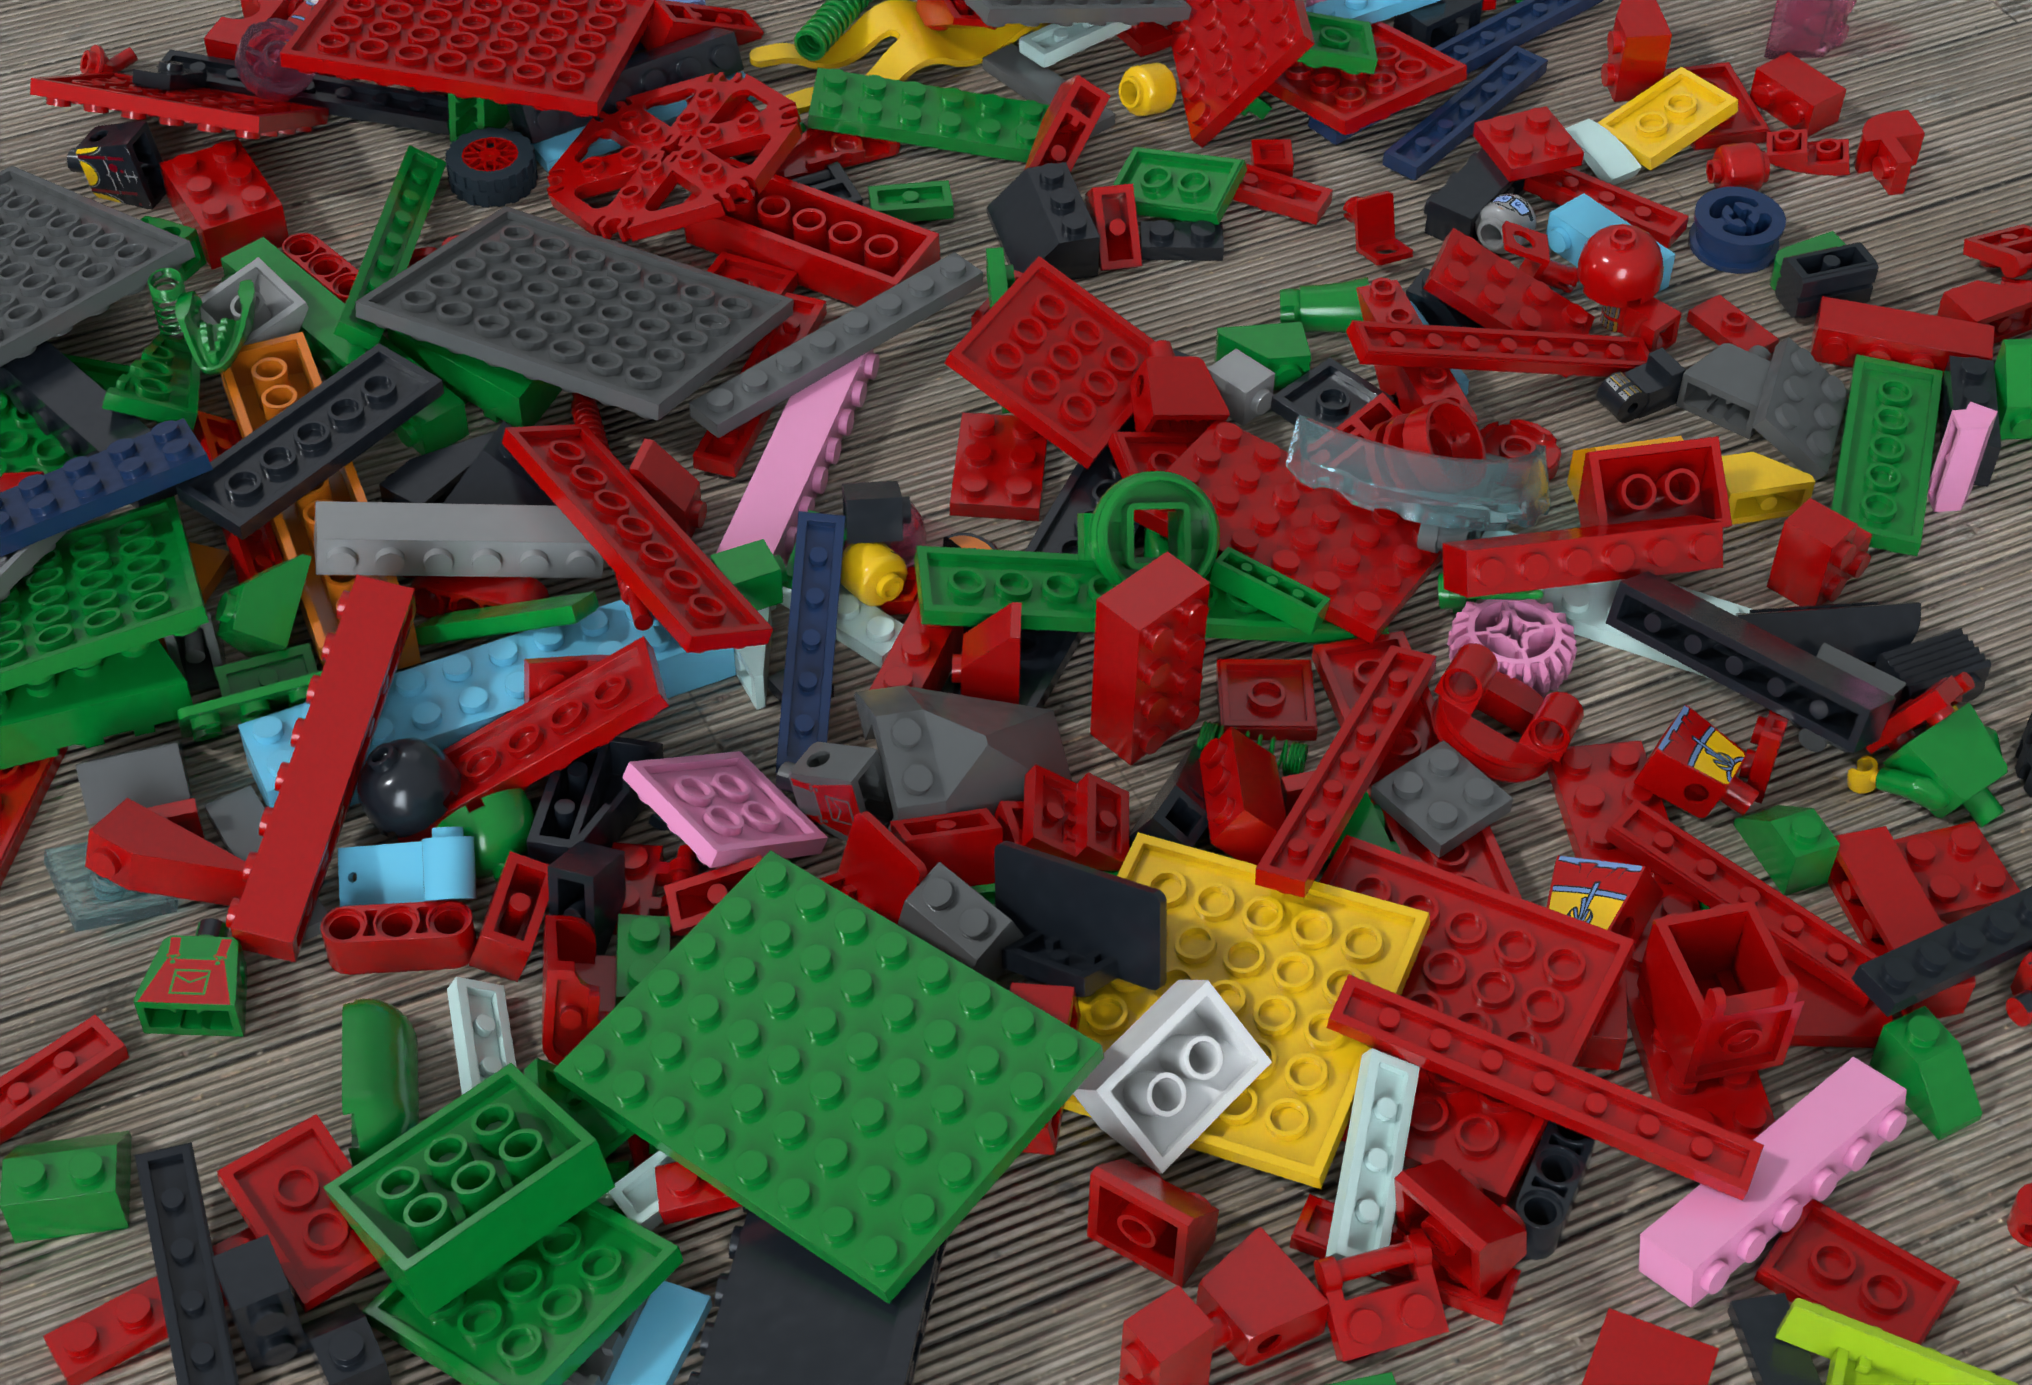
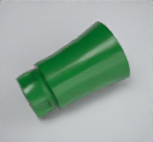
M1368 277L1330 284L1300 285V290L1281 289L1280 323L1302 322L1305 332L1346 333L1352 320L1363 321L1356 288L1369 285Z

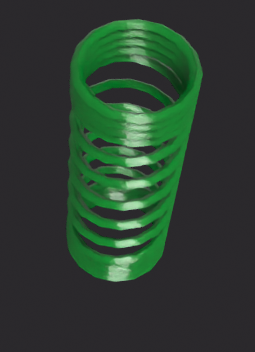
M173 268L157 269L148 277L147 283L151 298L153 299L152 303L155 307L154 312L160 335L169 337L170 335L183 333L177 321L168 324L162 323L165 319L177 318L176 314L161 315L163 311L175 310V306L159 307L161 303L177 301L178 297L186 292L182 274ZM159 271L165 273L156 279L152 278ZM165 277H172L179 281V283L161 282L153 287L156 281ZM164 284H172L176 286L170 290L156 289L157 287Z
M1204 721L1200 729L1197 747L1203 751L1204 747L1212 739H1219L1223 735L1224 725L1220 726L1218 723L1215 724V722ZM1249 730L1246 731L1245 736L1248 738L1250 736ZM1262 733L1259 734L1257 744L1260 746L1263 739ZM1275 736L1272 737L1268 749L1273 755L1276 742ZM1288 739L1285 740L1277 762L1278 769L1282 763L1283 776L1303 773L1307 760L1308 744L1292 742L1287 758L1289 741Z

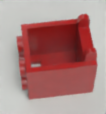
M1755 902L1724 903L1705 910L1683 914L1679 912L1670 913L1653 920L1636 985L1682 1083L1687 1084L1783 1065L1805 1000L1798 988L1795 975L1790 973ZM1714 979L1717 987L1709 988L1707 992L1700 993L1696 982Z

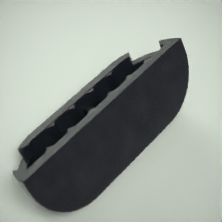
M1881 601L1764 608L1749 610L1750 613H1736L1737 617L1814 656H1817L1821 646L1826 643L1868 663L1876 662L1878 655L1912 643L1920 626L1921 603L1881 604Z

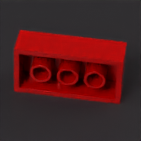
M1168 551L1096 600L1090 734L1130 766L1146 754L1151 755L1155 753L1167 739L1180 730L1190 728L1200 714L1199 704L1203 680L1202 670L1206 646L1205 635L1209 611L1210 582Z

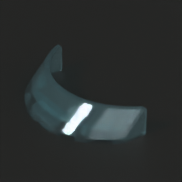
M1298 416L1296 419L1286 467L1301 483L1313 489L1325 487L1336 490L1352 505L1371 511L1377 508L1388 509L1398 513L1405 520L1476 531H1506L1508 523L1529 528L1537 524L1539 516L1542 514L1548 515L1551 497L1545 445H1537L1533 452L1510 459L1480 460L1454 458L1382 444L1338 430L1306 416Z

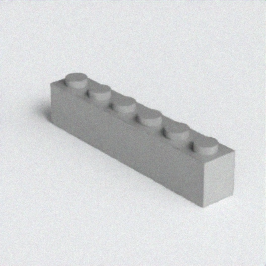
M315 502L314 549L316 575L602 578L603 557L557 506Z

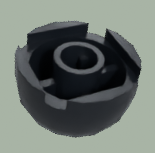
M415 737L398 739L377 746L369 754L358 777V800L370 822L382 835L388 837L387 832H395L399 838L409 837L425 830L443 816L448 810L443 802L451 790L456 796L458 795L461 788L462 775L447 754L435 744Z

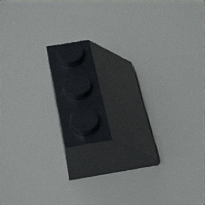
M1066 162L1048 163L1043 166L1026 168L987 206L988 218L1000 246L1003 247L1006 261L1008 264H1013L1014 270L1024 273L1040 256L1071 280L1098 276L1100 236Z

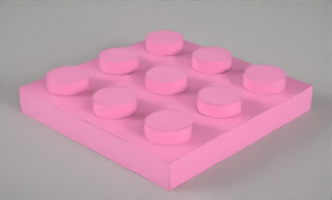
M741 751L630 761L622 777L638 794L639 799L649 805L667 823L669 830L678 835L696 853L697 858L709 868H721L759 855L764 857L770 850L783 858L821 854L828 840V837Z

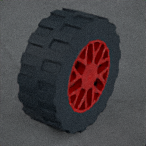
M494 127L482 130L476 129L471 131V133L459 136V139L453 141L450 144V149L446 151L445 161L450 190L453 194L457 195L459 200H464L469 205L490 208V206L502 207L509 203L513 204L518 202L519 199L527 197L530 191L535 189L537 185L538 172L534 145H531V140L528 137L522 136V133L518 131L514 132L508 128L497 129Z

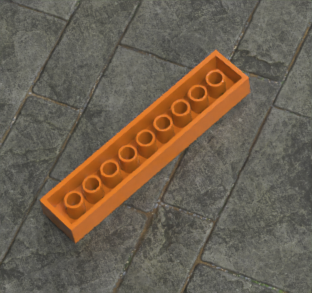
M303 332L244 345L231 367L221 373L224 390L242 439L322 384ZM352 461L270 520L284 561L301 554L312 557L299 606L322 670L325 665V661L321 660L324 641L329 632L336 634L340 619H337L336 614L341 594L344 590L351 592L356 575H316L314 549L315 502H368ZM362 575L399 585L396 576ZM414 622L408 634L397 669L421 663Z

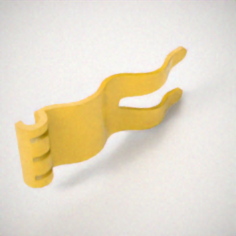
M888 0L875 5L865 12L850 29L840 36L820 60L811 61L803 58L797 52L794 44L775 43L752 49L749 53V61L752 66L759 68L780 64H796L812 69H818V67L838 69L859 60L883 39L893 36L898 40L890 46L866 75H878L887 79L905 81L916 71L933 64H945L955 67H969L983 63V57L1011 43L1013 44L1030 31H1037L1052 23H1040L1037 27H1028L1020 23L1005 24L1003 27H997L996 30L988 28H948L945 31H938L924 25L916 10L917 2ZM814 87L785 95L796 103L799 114L809 112Z

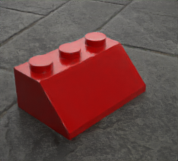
M1719 436L1587 452L1585 454L1577 504L1580 526L1589 527L1698 515L1723 522V529L1731 527L1732 519Z

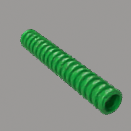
M826 0L816 13L812 15L811 19L796 33L794 46L797 52L807 60H820L872 0Z

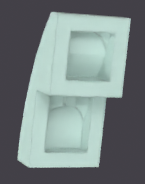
M1586 119L1565 128L1584 151L1582 164L1587 163L1598 179L1616 185L1636 176L1642 168L1632 153L1611 132L1597 122Z

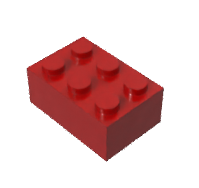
M238 138L219 142L212 147L190 154H181L174 159L159 163L168 201L182 224L197 230L206 261L212 270L222 267V257L262 237L267 239L276 248L282 247L284 240L289 237L282 203Z

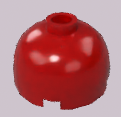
M1618 224L1609 225L1598 230L1584 244L1578 261L1577 278L1578 282L1580 281L1583 285L1584 294L1601 305L1615 308L1627 307L1628 301H1635L1640 298L1641 304L1649 301L1659 291L1663 280L1664 265L1660 246L1649 232L1637 226Z

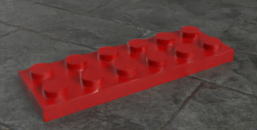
M643 636L442 750L452 760L462 775L459 793L456 796L452 790L450 791L448 797L443 802L448 810L440 819L423 831L409 837H398V841L400 843L419 842L425 838H432V828H436L442 820L456 810L466 806L470 813L485 806L481 799L482 797L507 789L521 788L525 790L530 784L553 771L564 769L576 758L598 746L608 744L617 735L640 722L652 719L661 710L667 708L669 704L655 652L646 638Z

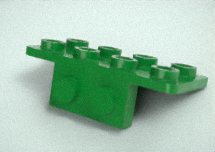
M310 643L214 667L222 697L177 710L182 738L193 736L196 742L213 739L223 734L222 728L245 723L306 703L307 690L312 676H321L322 671L318 672Z

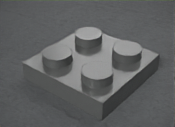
M1444 740L1373 784L1370 799L1438 858L1511 812L1513 798Z

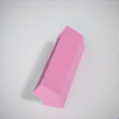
M1971 401L1965 410H1952L1929 480L1927 498L1934 512L1961 511L1971 493L1998 411Z

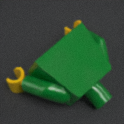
M1967 703L1960 709L1954 706L1955 711L1934 726L1929 727L1927 724L1925 732L1905 744L1883 762L1884 767L1880 770L1878 769V762L1872 756L1866 755L1858 759L1857 770L1854 768L1848 770L1847 786L1850 790L1859 794L1869 793L1877 787L1878 790L1904 797L1928 809L1935 817L1941 819L1963 805L1980 828H1982L2005 812V809L1988 787L2008 773V766L2002 757L1998 733L1996 730L1984 725L1973 706Z

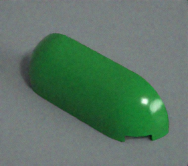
M367 998L355 999L352 1003L343 1004L342 1111L343 1115L352 1114L351 1148H348L353 1167L419 1124L418 1041L416 1032L411 1022L399 1009L384 1001Z

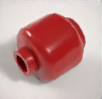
M1754 142L1721 145L1716 149L1713 159L1707 162V180L1710 184H1714L1716 189L1722 187H1744L1759 191L1763 183H1766L1770 176L1769 157Z

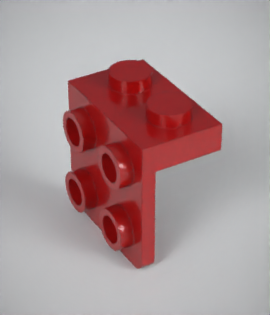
M864 811L854 816L838 872L819 879L897 924L905 900L927 876V868L869 811Z

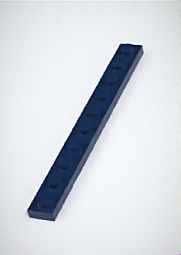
M1523 0L1434 47V49L1467 65L1468 74L1504 55L1515 45L1521 46L1599 4L1603 0ZM1309 116L1308 127L1337 145L1381 120L1346 136Z

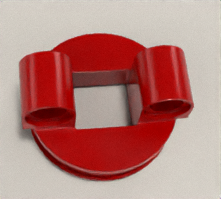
M1477 643L1466 644L1458 650L1434 690L1435 693L1439 694V697L1432 706L1431 722L1438 741H1446L1493 781L1519 783L1540 777L1548 770V763L1552 759L1557 762L1560 761L1584 717L1581 703L1574 696L1565 692H1552L1545 696V698L1542 697L1537 691L1516 678L1511 679L1509 675L1497 672L1498 662L1490 649ZM1477 709L1520 733L1522 737L1519 742H1515L1471 717Z

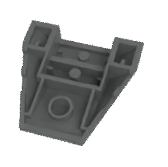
M904 685L857 691L854 695L865 740L876 739L894 813L892 821L987 808L994 816L1000 801L1024 802L1025 774L1035 764L1072 781L1054 710Z

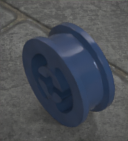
M1744 187L1717 188L1705 193L1697 201L1694 211L1695 222L1690 228L1688 243L1693 254L1700 261L1714 269L1734 274L1758 272L1774 262L1780 247L1779 239L1785 230L1786 217L1779 204L1761 192Z

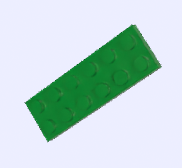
M818 67L808 114L807 128L1027 163L1042 119L1049 105L1033 100L1022 101L1000 97L995 94L985 95L962 91L952 87L942 88L924 85L916 81L905 82L883 78L878 75L868 76L844 72L840 69Z
M1856 354L1852 368L1830 509L1873 534L1869 547L1917 556L1923 535L1943 371Z

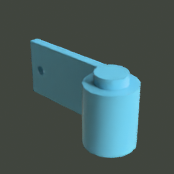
M463 827L432 828V838H425L419 842L337 848L340 907L477 899L474 837L463 836ZM356 873V881L354 882L353 875Z

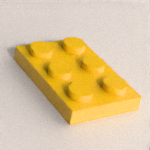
M1680 67L1597 123L1611 132L1632 153L1639 164L1652 171L1737 113L1738 99L1687 69Z

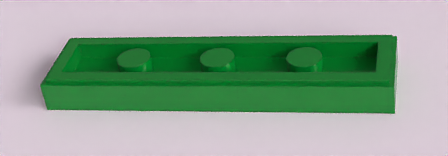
M595 591L437 614L415 627L417 642L420 645H429L576 624L597 611L599 603Z

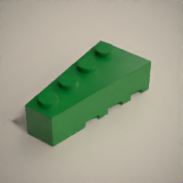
M387 329L389 340L426 371L442 379L443 385L463 400L464 404L470 402L483 409L485 417L496 423L503 420L512 425V427L535 426L562 391L556 385L541 380L528 379L521 373L503 367L490 366L483 360L465 354H455L450 352L448 348L427 341H417L410 335Z
M155 640L143 650L132 653L122 651L104 657L99 664L86 669L74 667L55 674L52 679L39 685L24 684L6 690L0 697V770L59 756L60 748L75 744L85 746L86 749L105 744L104 737L134 730L136 737L156 732L154 725L178 719L177 710L193 705L187 681L160 641Z

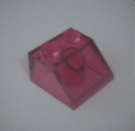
M1777 0L1764 57L1773 60L1787 52L1797 58L1824 57L1835 46L1839 47L1845 41L1849 32V25L1846 24L1848 15L1854 8L1857 0Z

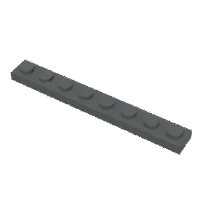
M953 252L689 402L690 416L714 436L720 438L983 286V271L956 252Z

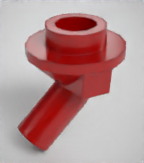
M94 44L89 51L86 50L83 53L80 69L83 74L98 72L118 73L137 62L138 58L131 47H128L109 59L102 46Z

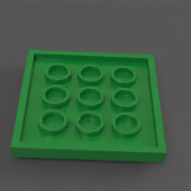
M594 1201L427 1318L401 1293L393 1281L362 1312L371 1327L464 1385H562L684 1260L679 1246L602 1203Z

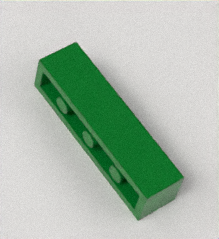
M1227 547L1215 560L1209 580L1211 585L1309 635H1312L1324 621L1331 598L1230 547Z

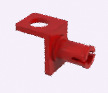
M1384 191L1364 197L1354 196L1346 201L1343 210L1348 213L1343 215L1346 220L1355 224L1356 251L1378 266L1413 257V249L1395 238L1393 193ZM1383 250H1394V251H1396V252H1394V253H1389V254H1380V253H1377V252L1383 251Z
M1505 221L1502 225L1504 249L1509 253L1525 258L1519 269L1546 285L1563 290V292L1568 294L1571 293L1573 287H1576L1578 282L1577 268L1550 260L1548 236ZM1517 235L1527 239L1531 243L1532 248L1520 245L1514 239V236Z

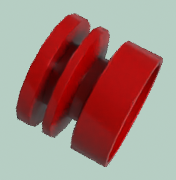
M1447 398L1431 402L1412 410L1411 413L1399 415L1391 420L1376 424L1368 434L1365 447L1367 468L1372 483L1380 496L1385 501L1395 504L1399 509L1406 512L1417 510L1426 505L1439 502L1440 499L1452 497L1476 488L1484 478L1487 464L1485 445L1480 430L1472 416L1458 402Z

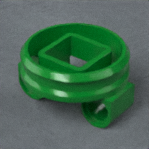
M1166 471L1132 474L1119 480L1105 492L1098 502L1094 513H1077L1078 561H1094L1103 577L1113 587L1117 586L1151 563L1135 562L1134 510L1175 509V511L1168 512V552L1205 578L1213 567L1220 544V526L1216 511L1204 491L1194 482L1181 475Z

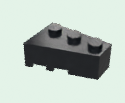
M616 736L608 744L598 746L576 758L564 769L550 773L526 841L528 857L550 865L579 841L612 848L613 842H617L647 805L639 799L638 794L622 778L630 761L664 758L663 743Z

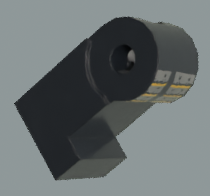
M1660 348L1648 354L1647 363L1625 373L1616 372L1608 376L1598 388L1597 400L1621 423L1643 418L1677 404L1683 374L1686 369L1663 348Z

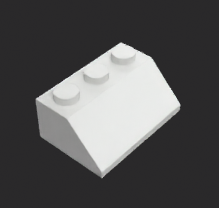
M1178 980L1103 1053L1104 1059L1073 1095L1100 1129L1154 1171L1163 1173L1272 1061L1208 980Z

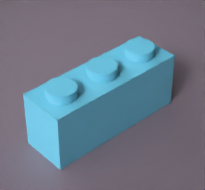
M1583 193L1550 212L1546 235L1548 236L1549 248L1578 268V261L1583 246L1594 233L1609 225L1631 224ZM1660 243L1658 245L1663 257L1664 270L1663 280L1657 293L1669 287L1676 255Z

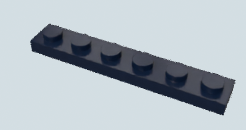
M1515 45L1384 152L1382 165L1416 181L1473 134L1475 122L1491 119L1546 73L1548 60Z
M802 511L798 513L775 773L778 772L780 766L786 761L796 763L813 743L827 742L845 529L844 515Z

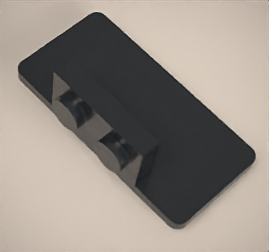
M1004 841L995 846V907L1010 918L1025 936L1002 949V968L1024 975L1025 979L1032 982L1074 987L1077 997L1093 995L1098 989L1117 978L1153 991L1166 984L1167 899L1161 890L1010 841Z

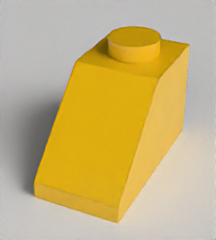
M1756 452L1722 456L1732 525L1789 517L1812 496L1816 481L1808 473Z

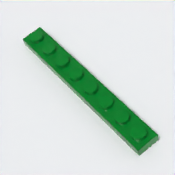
M411 145L408 146L333 334L346 339L355 346H362L369 350L380 342L384 329L377 327L372 322L357 318L356 301L407 269L445 169L446 161Z

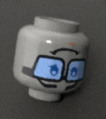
M1511 193L1499 195L1481 210L1478 219L1475 221V231L1479 241L1484 247L1494 253H1509L1504 249L1502 225L1505 221L1532 230L1536 229L1534 210L1527 200L1519 195ZM1514 236V239L1520 245L1527 241V239L1521 236Z

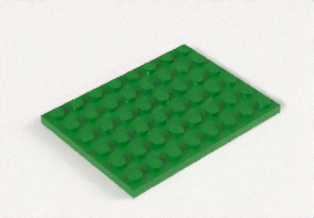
M770 850L553 1071L560 1084L890 1304L1104 1059L1102 1045Z

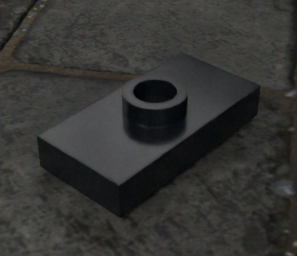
M159 61L158 67L133 69L132 83L135 86L174 91L203 88L207 82V72L183 68V63Z

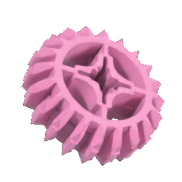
M1478 599L1476 603L1467 601L1462 612H1457L1456 618L1452 622L1451 631H1449L1447 645L1449 646L1450 663L1462 646L1469 643L1481 644L1490 649L1496 656L1498 662L1497 672L1509 675L1511 679L1516 678L1537 691L1542 697H1545L1549 690L1558 691L1563 680H1567L1568 675L1572 671L1577 652L1574 627L1567 624L1566 613H1554L1553 602L1540 604L1537 599Z

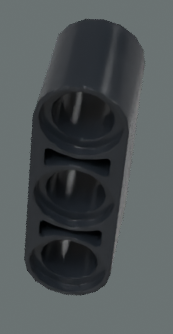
M1548 1121L1514 1210L1525 1223L1527 1230V1251L1524 1257L1533 1260L1545 1259L1551 1256L1557 1249L1589 1167L1596 1142L1595 1139L1552 1121Z

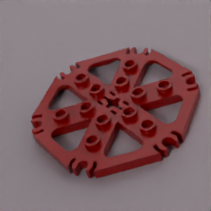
M719 72L716 75L710 73L626 97L627 104L624 101L616 103L618 108L616 113L606 114L602 111L599 113L601 122L593 117L548 172L547 180L550 187L547 188V192L553 207L588 233L597 236L602 235L603 238L610 240L618 232L622 242H627L629 239H632L633 242L726 216L724 209L729 212L736 210L733 202L735 199L744 197L751 201L754 199L751 190L757 191L758 194L762 192L802 138L800 114L794 101L747 73L744 78L741 73H736L729 81L726 80L724 72ZM695 95L671 127L647 112V110L654 106L668 105ZM750 96L767 105L761 112H747L740 115L737 119L725 122L737 105ZM599 138L612 139L624 147L618 153L604 157L593 156L580 162L587 154L589 146ZM764 148L756 160L744 168H734L723 161L726 158ZM677 184L697 196L692 201L658 210ZM622 188L614 200L603 208H592L582 201L585 198Z

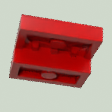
M1035 764L1025 774L1022 845L1097 870L1120 871L1129 852V792L1089 772L1078 783H1075Z

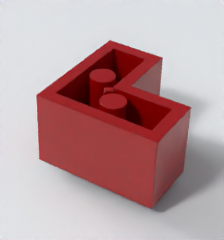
M1809 498L1784 521L1766 587L1799 606L1823 605L1827 600L1834 602L1843 591L1846 582L1851 577L1859 578L1868 567L1871 555L1867 551L1873 534L1862 529L1848 518Z

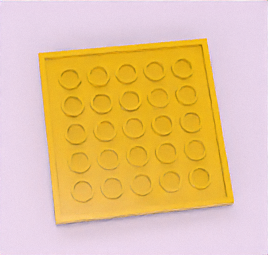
M1138 832L1117 876L1159 889L1166 896V984L1153 991L1117 978L1098 989L1093 995L1077 997L1081 1013L1078 1032L1102 1045L1104 1053L1178 980H1208L1272 1063L1188 1148L1321 1189L1351 1117L1362 1054L1373 1048L1326 1028L1329 1016L1348 974L1401 995L1429 928V912L1317 881L1313 882L1305 898L1284 894L1273 889L1255 885L1257 867L1255 864ZM1073 1094L1065 1102L1064 1109L1091 1117Z

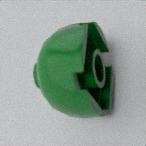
M521 788L507 789L482 797L481 799L485 806L470 813L467 807L464 806L442 820L437 826L463 827V836L474 837L476 879L494 877L497 882L510 851L528 857L526 841L536 811L531 800L527 798V795Z

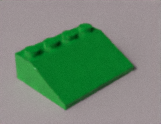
M510 1063L324 1186V1190L396 1287L427 1318L612 1190L615 1184L597 1140L516 1066Z

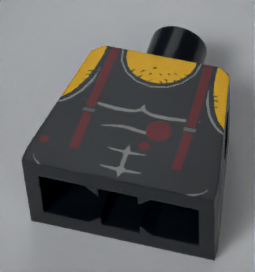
M147 121L97 126L88 133L76 148H72L68 152L67 165L72 172L85 173L93 194L98 198L145 209H154L166 195L159 164L163 160Z

